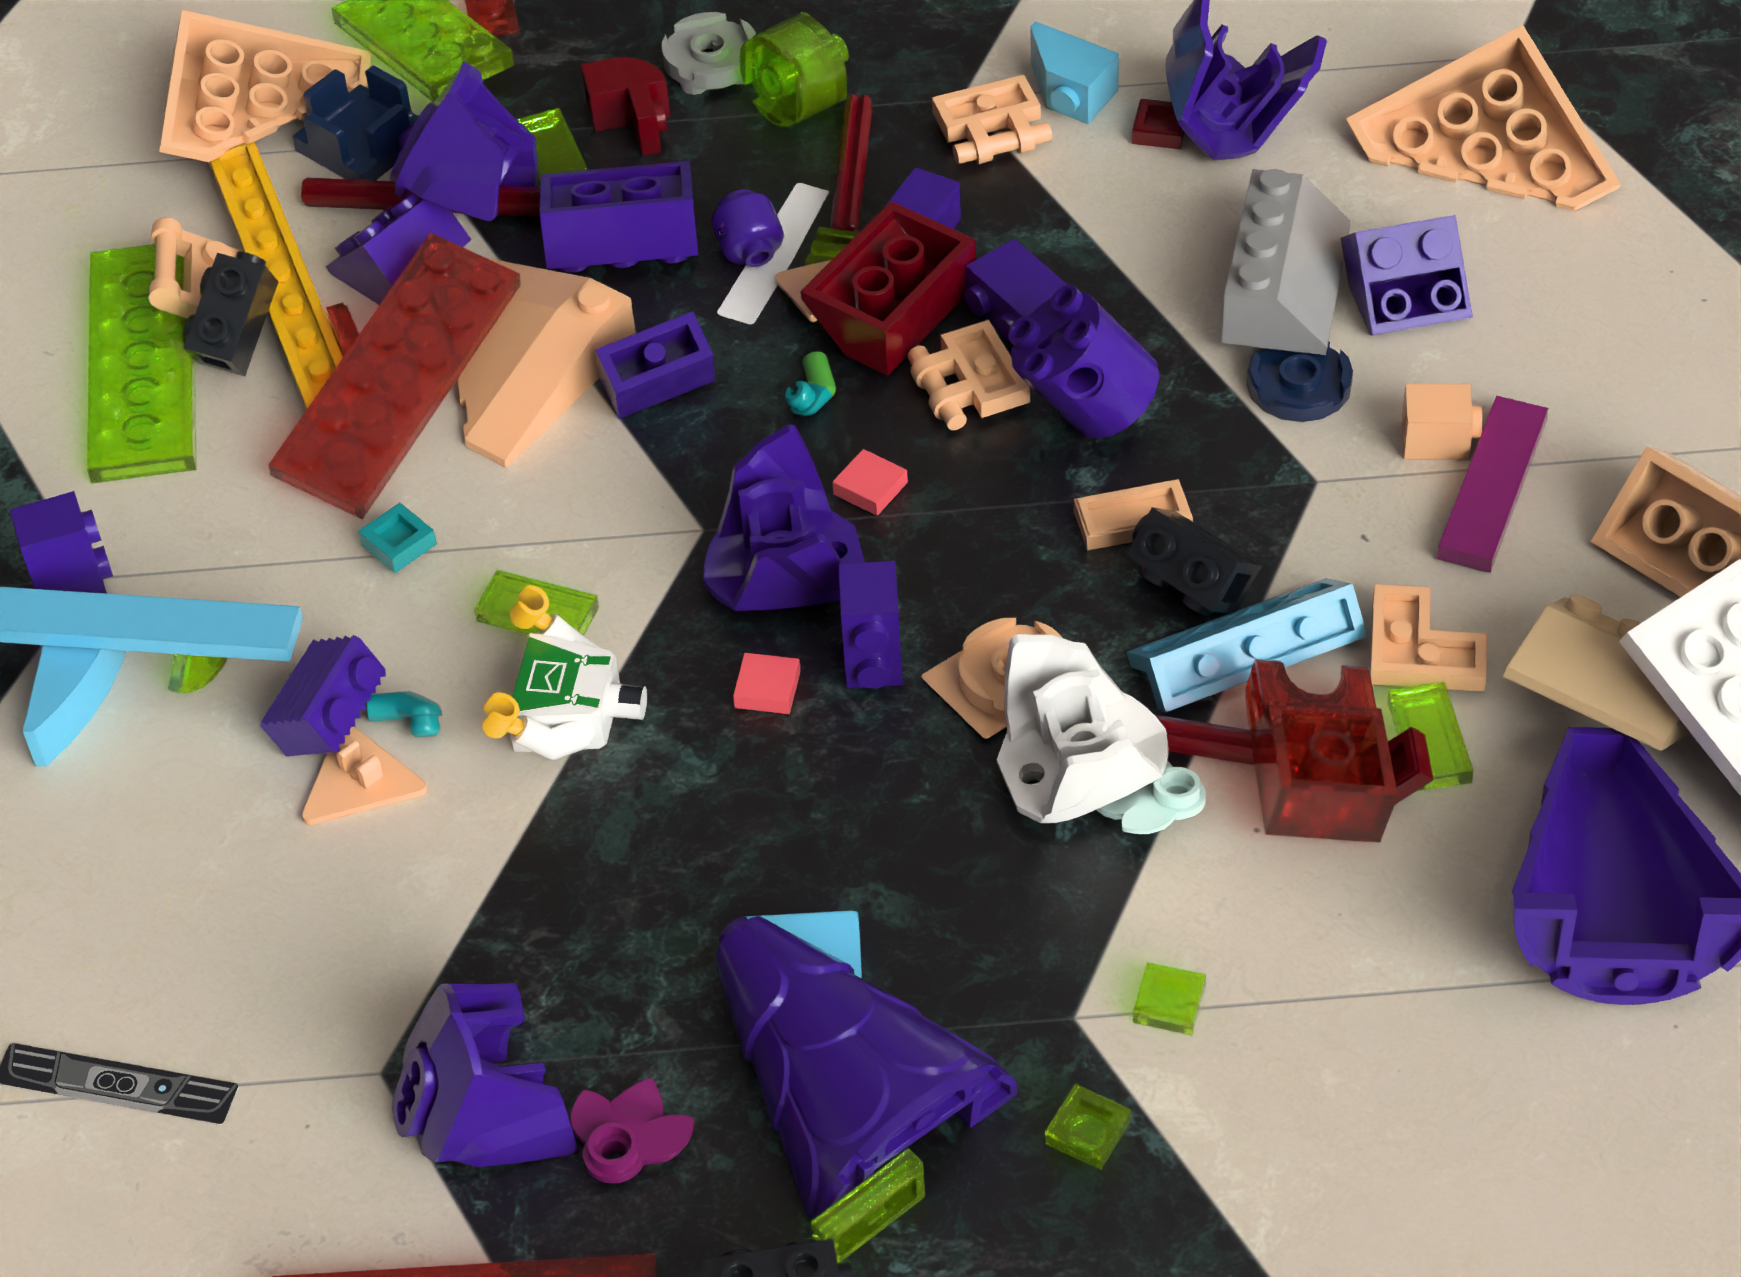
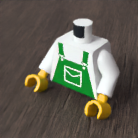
M534 585L524 587L518 595L520 602H516L510 610L511 622L521 629H529L535 625L539 629L538 634H529L513 696L497 692L492 694L483 706L484 712L488 714L482 722L483 731L488 737L496 739L503 737L508 732L510 733L514 752H535L549 760H557L584 749H600L607 744L613 717L643 720L647 706V689L645 686L620 684L616 655L579 633L557 614L554 613L551 616L546 614L549 600L541 588Z

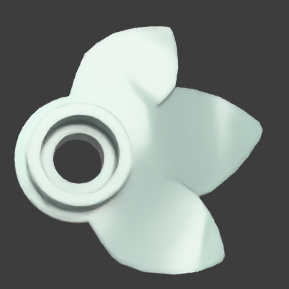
M1167 761L1161 778L1130 795L1096 810L1105 817L1115 820L1122 819L1123 832L1150 834L1165 829L1174 820H1183L1195 816L1202 811L1206 803V790L1195 772L1183 767H1173Z

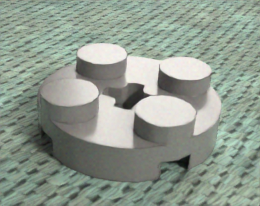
M704 12L694 14L677 22L674 25L675 33L668 39L665 35L662 40L664 68L672 79L680 83L681 90L687 94L696 95L710 89L724 88L733 84H745L750 82L755 75L754 67L758 61L757 36L752 26L740 19V25L735 22L727 21L725 13ZM713 49L714 52L707 53L704 50Z

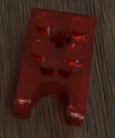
M1255 658L1245 688V704L1249 730L1252 733V751L1265 835L1381 842L1398 798L1382 709L1376 708L1371 676L1367 667L1341 665V678L1335 690L1330 694L1318 695L1298 688L1288 677L1284 663L1281 660Z

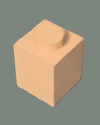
M1405 384L1402 411L1404 460H1469L1472 438H1480L1482 434L1481 406H1472L1470 384Z

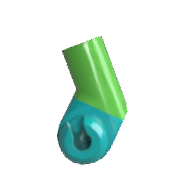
M811 352L804 357L802 365L807 382L796 381L798 390L794 391L790 386L786 390L785 400L791 406L793 413L797 415L808 416L815 414L836 392V385L828 358L822 352Z

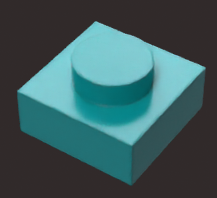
M400 502L358 531L361 546L393 573H397L437 545L434 530Z

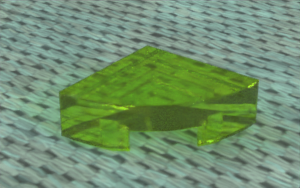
M174 654L168 690L186 694L204 688L220 673L228 658Z

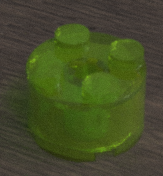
M801 12L757 33L751 39L745 41L740 49L739 65L745 86L753 83L759 96L752 101L767 120L779 127H789L793 124H798L844 101L847 97V74L844 64L849 57L847 46L839 35H830L823 25L806 12Z

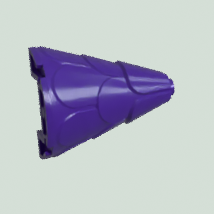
M1568 727L1545 781L1541 808L1530 831L1528 849L1512 889L1511 909L1518 945L1531 966L1536 964L1550 976L1551 984L1562 991L1576 997L1605 1004L1640 1005L1671 1000L1701 989L1700 979L1713 973L1720 967L1728 972L1740 962L1741 873L1716 844L1715 836L1678 795L1679 788L1639 741L1613 728Z
M760 916L749 919L747 917L737 918L721 932L719 936L720 945L716 953V970L744 1058L753 1063L772 1128L779 1133L805 1212L813 1218L815 1225L822 1233L870 1200L873 1194L874 1170L955 1113L971 1128L1018 1095L1017 1082L994 1058L922 1016L919 1010L912 1005L856 976L854 969L848 963Z

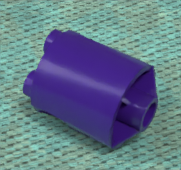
M1069 284L1059 288L1051 299L1042 303L1029 316L1019 318L1009 330L1008 339L1013 344L1011 350L1013 369L1081 435L1094 439L1113 436L1136 421L1145 412L1155 396L1160 378L1156 360L1090 294L1080 292L1074 285Z

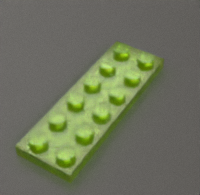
M154 244L90 252L87 472L91 484L197 470L195 360L183 348V331L187 318L160 310L152 306L149 301V286L155 279L156 246ZM176 255V281L180 285V289L183 290L184 257Z

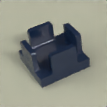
M374 65L365 71L368 88L359 84L348 93L345 74L334 69L305 91L303 95L307 116L303 118L305 127L292 136L295 151L344 179L377 180L393 168L398 158L397 153L400 151L398 144L399 136L419 117L411 110L406 84Z

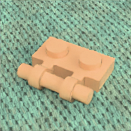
M1024 74L932 97V112L947 142L961 139L968 140L967 142L953 145V155L957 164L975 160L976 164L990 162L993 160V155L1017 150L1019 154L1033 151L1035 145L1052 140V132L1048 122L1031 126L1029 122L1041 120L1040 103ZM1005 128H1009L1010 130L1007 132L988 136L987 134L989 132Z
M989 320L942 334V351L929 354L924 346H916L908 353L907 357L912 365L910 372L917 386L926 389L930 396L928 403L936 418L944 420L950 430H958L965 425L967 418L962 411L963 407L974 404L981 418L1030 403V387L1013 369L1012 358ZM956 374L960 382L947 385L944 377Z

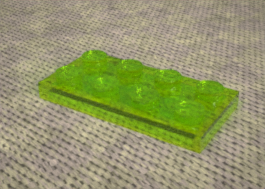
M347 0L331 7L334 24L433 103L436 102L440 93L463 62L475 67L481 73L483 80L514 66L512 49L448 0Z

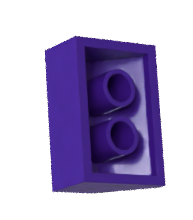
M690 161L541 174L540 219L547 269H559L562 272L570 273L582 271L590 265L609 264L612 267L625 268L644 260L659 259L664 263H677L686 260L688 256H698Z

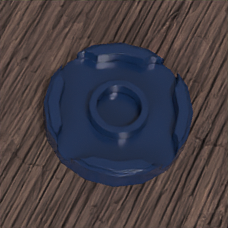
M1328 342L1326 355L1267 348L1261 350L1258 354L1257 350L1250 358L1247 371V387L1251 399L1264 412L1282 420L1296 422L1320 420L1339 411L1350 397L1353 381V369L1349 357L1341 349L1339 354L1336 350L1330 348V342Z

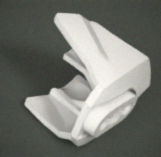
M1018 634L1010 639L1004 681V712L1007 734L1000 749L997 764L1019 813L1039 823H1058L1071 820L1130 795L1162 777L1168 759L1166 729L1146 706L1119 689L1099 665L1085 643L1072 642L1054 635ZM1034 780L1040 781L1036 784H1027Z

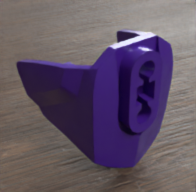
M1193 0L1173 28V44L1169 49L1165 63L1171 103L1177 122L1192 141L1213 160L1235 159L1256 153L1305 93L1309 81L1320 70L1327 40L1318 35L1314 36L1280 56L1277 50V45L1270 43L1254 64L1245 68L1233 56L1224 53L1222 43L1228 33V26L1221 24L1211 37L1208 27L1210 0Z
M463 62L440 93L435 104L430 102L419 115L392 168L390 180L396 183L395 194L402 199L414 193L420 198L447 209L485 221H492L498 214L499 186L537 187L538 160L536 138L483 84L481 73L475 67Z
M786 425L759 441L741 461L734 465L719 527L712 538L705 558L704 586L719 602L735 611L793 608L840 600L839 564L865 562L855 525L831 511L814 461L797 427Z
M515 983L440 984L425 1006L408 1039L402 1059L401 1076L392 1101L393 1120L395 1128L401 1137H417L422 1155L432 1162L457 1161L475 1167H486L574 1154L578 1150L559 1089L543 1084V1077L546 1071L544 1064L535 1063L501 1067L492 1063L506 1061L511 1028L520 1025L525 1020L521 995Z

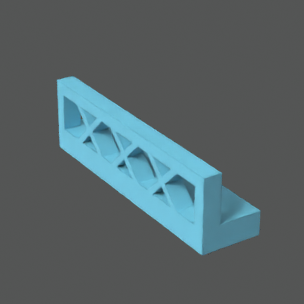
M1325 578L1127 651L1131 668L1147 672L1158 710L1168 712L1368 636L1353 584Z

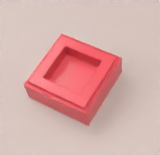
M863 449L832 482L833 495L878 516L908 483L907 470Z
M744 653L733 695L735 708L790 714L801 672L800 659Z

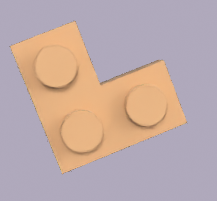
M1374 584L1370 662L1371 685L1485 692L1487 678L1486 633L1430 630L1431 587Z

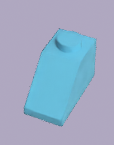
M1035 21L1030 26L1031 66L1046 108L1089 124L1118 92L1119 53Z

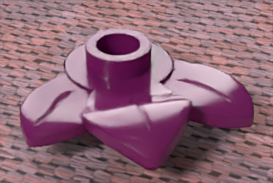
M650 1078L626 1089L611 1102L595 1092L583 1090L571 1111L572 1130L584 1144L583 1159L585 1167L592 1177L604 1183L627 1181L637 1175L644 1165L664 1163L671 1160L685 1148L694 1130V1119L686 1115L664 1116L661 1095L655 1082ZM612 1153L624 1154V1156L617 1159H605Z

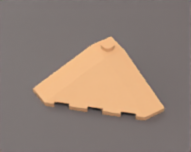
M182 10L170 67L159 152L210 162L223 156L225 151L240 144H250L276 132L278 127L298 119L301 121L307 116L303 97L305 91L334 69L345 74L348 93L359 84L367 87L365 71L370 68L372 51Z
M1523 25L1346 118V123L1367 159L1372 163L1388 166L1389 163L1411 167L1418 169V174L1452 182L1461 179L1486 185L1489 191L1525 199L1526 195L1556 202V207L1573 211L1620 188L1619 180Z
M478 257L447 285L449 306H454L456 317L451 322L455 357L460 356L462 370L457 372L461 408H466L468 422L463 424L466 447L504 467H508L600 378L595 349L636 334L631 298L588 277L484 257Z

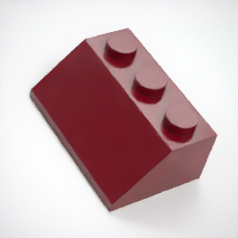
M891 201L800 291L801 299L847 357L889 376L908 356L909 351L918 346L965 297L966 265L976 260L975 239Z

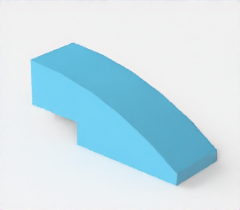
M43 645L22 731L35 766H48L72 743L92 719L109 693L123 664L126 651Z

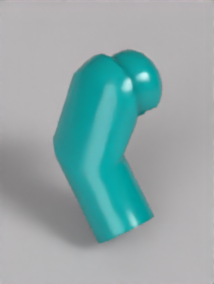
M411 691L370 694L371 701L367 702L369 722L410 719V732L415 737L437 736L440 732L439 717L442 716V710L438 703Z

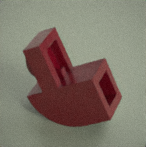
M626 57L581 64L585 98L594 131L598 132L633 125L642 156L660 153L659 132L667 131L666 118L671 117L667 83L663 73L651 63Z

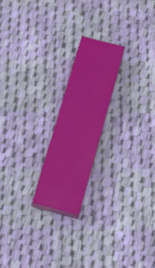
M1496 395L1439 543L1437 559L1491 573L1544 430L1549 408Z

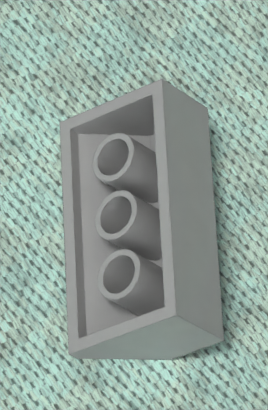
M1252 169L1224 293L1221 342L1223 344L1326 355L1344 262L1340 238L1349 235L1350 220L1303 174L1286 173L1278 169Z

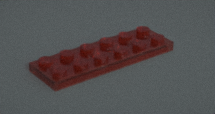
M430 232L269 463L270 476L363 520L521 286L520 273Z

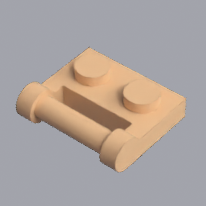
M160 218L156 220L151 228V240L156 246L155 279L149 286L150 303L160 310L187 319L190 315H195L202 297L200 294V283L205 270L213 266L217 253L235 257L239 249L184 231L181 224L175 219ZM176 255L184 257L183 290L180 289V285L176 281Z

